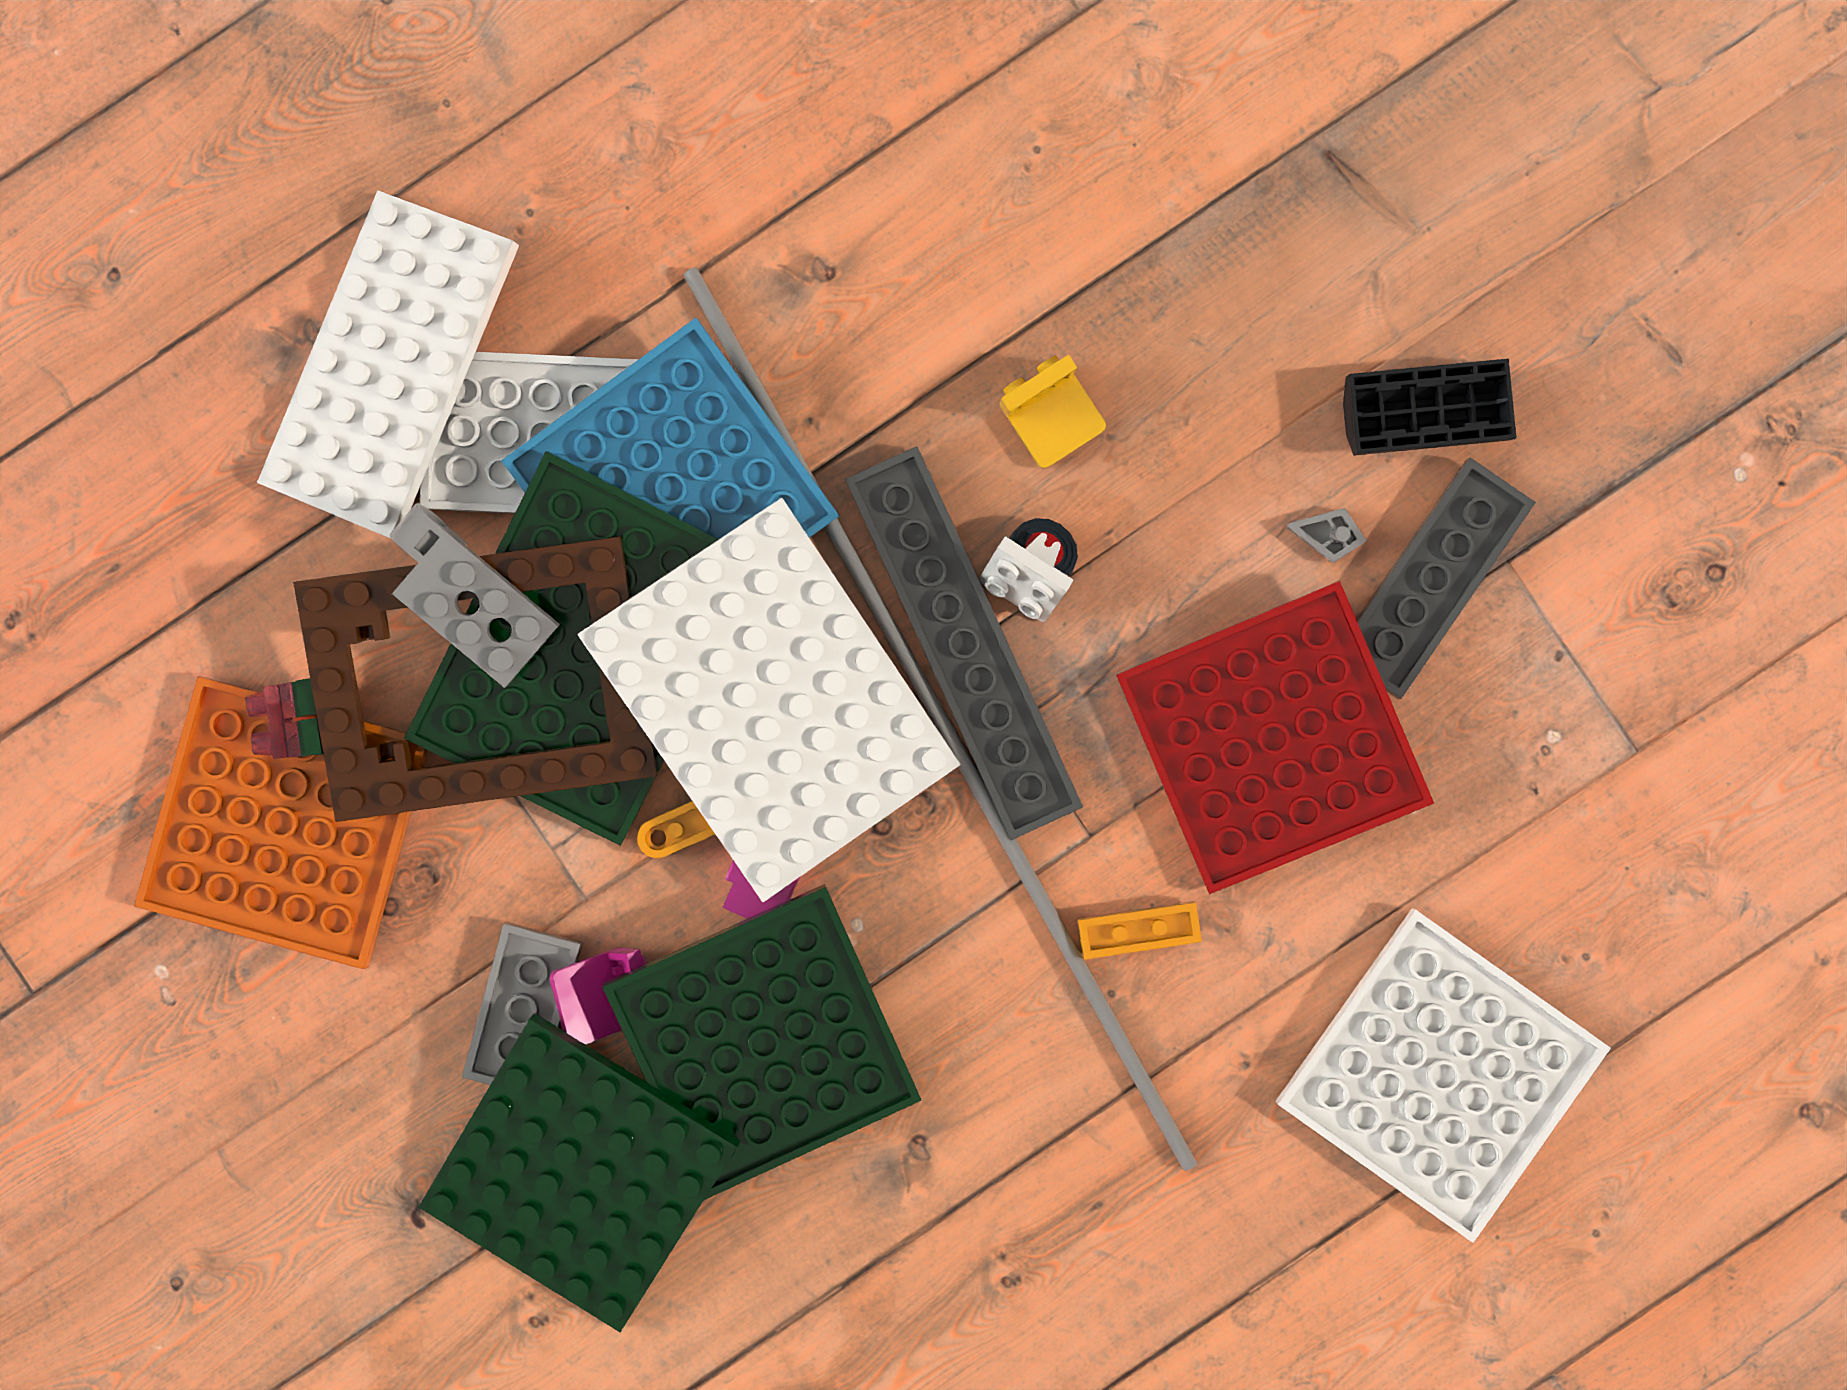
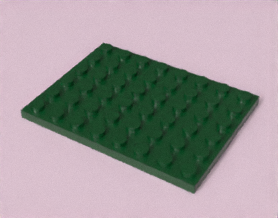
M545 451L496 553L621 536L632 598L718 541L719 538L549 451ZM580 583L522 592L560 625L505 688L453 644H450L404 739L453 763L610 741L599 666L577 635L592 625L586 584ZM478 598L472 599L466 614L477 612L480 604ZM495 618L490 624V633L496 640L505 641L511 636L512 628L507 620ZM654 746L657 769L659 772L664 762V759ZM656 777L523 795L521 797L621 846Z

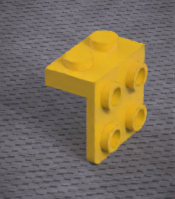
M1069 354L1061 360L1056 355L1047 359L1036 368L1039 374L1027 382L1023 377H1020L1003 389L1005 396L1001 398L999 404L1037 465L1043 469L1052 466L1089 442L1106 428L1104 419L1074 375L1077 366Z

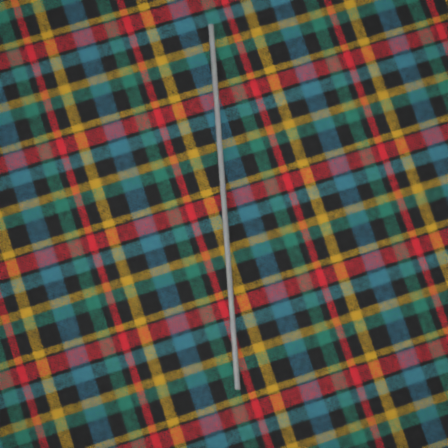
M697 267L689 269L683 276L741 380L817 483ZM837 518L824 527L935 727L961 764L958 766L959 770L1184 1171L1192 1169L1197 1165L1196 1159L1017 839H1010L978 769Z

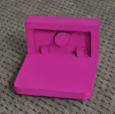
M617 947L554 970L551 973L550 983L564 1032L586 1045L622 1030L602 986L603 983L647 964L640 949Z

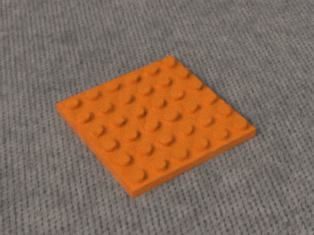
M197 676L134 907L364 970L369 967L411 811L335 822L324 754L301 756L297 721L317 718V715L296 717L294 701L211 678ZM364 721L368 747L391 741H408L404 739L407 732ZM408 741L413 769L424 767L428 750Z

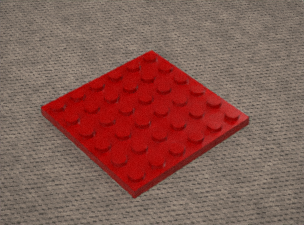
M1340 581L1116 674L1209 895L1435 804Z

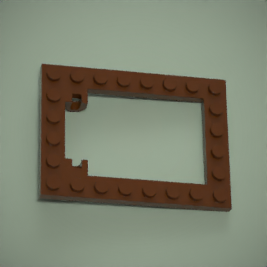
M621 536L479 556L521 592L585 583L592 624L631 599ZM416 565L293 582L335 822L656 777L658 775L653 743L600 667L599 673L610 741L414 769L412 767L408 741H391L368 747L350 644L390 638L386 610L408 608L392 593ZM463 591L459 595L458 600L478 597L471 591Z

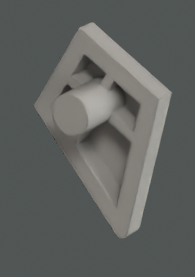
M1345 508L1294 521L1286 526L1287 529L1331 563L1336 562L1367 541Z

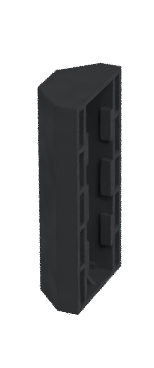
M1509 358L1354 373L1346 376L1343 410L1346 437L1353 456L1509 441L1517 438Z

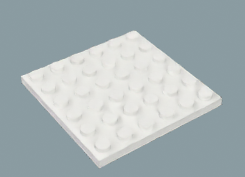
M1412 908L1275 1102L1474 1243L1611 1048Z

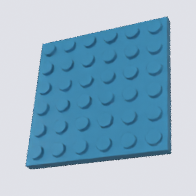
M697 318L691 320L501 460L525 493L545 451H549L719 539L780 498H783L809 538L840 516Z

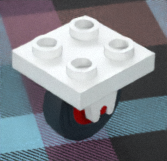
M1035 518L1023 522L1011 534L1010 539L1006 536L1004 537L979 577V581L994 596L1007 599L1018 606L1025 616L1038 619L1044 623L1074 581L1069 576L1072 574L1077 562V545L1067 529L1050 519Z

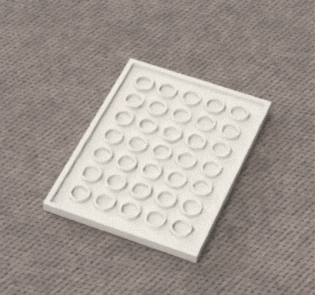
M780 498L577 634L762 902L961 765L783 498Z

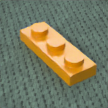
M1195 901L1077 919L1084 960L1202 942Z

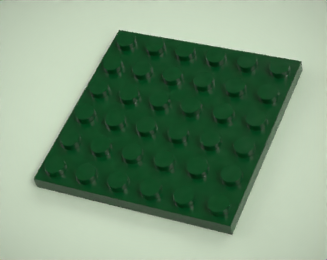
M825 884L603 983L602 988L646 1082L740 1140L738 1147L704 1200L922 1101Z
M534 1013L526 1023L418 1208L613 1329L621 1332L735 1152L740 1140Z

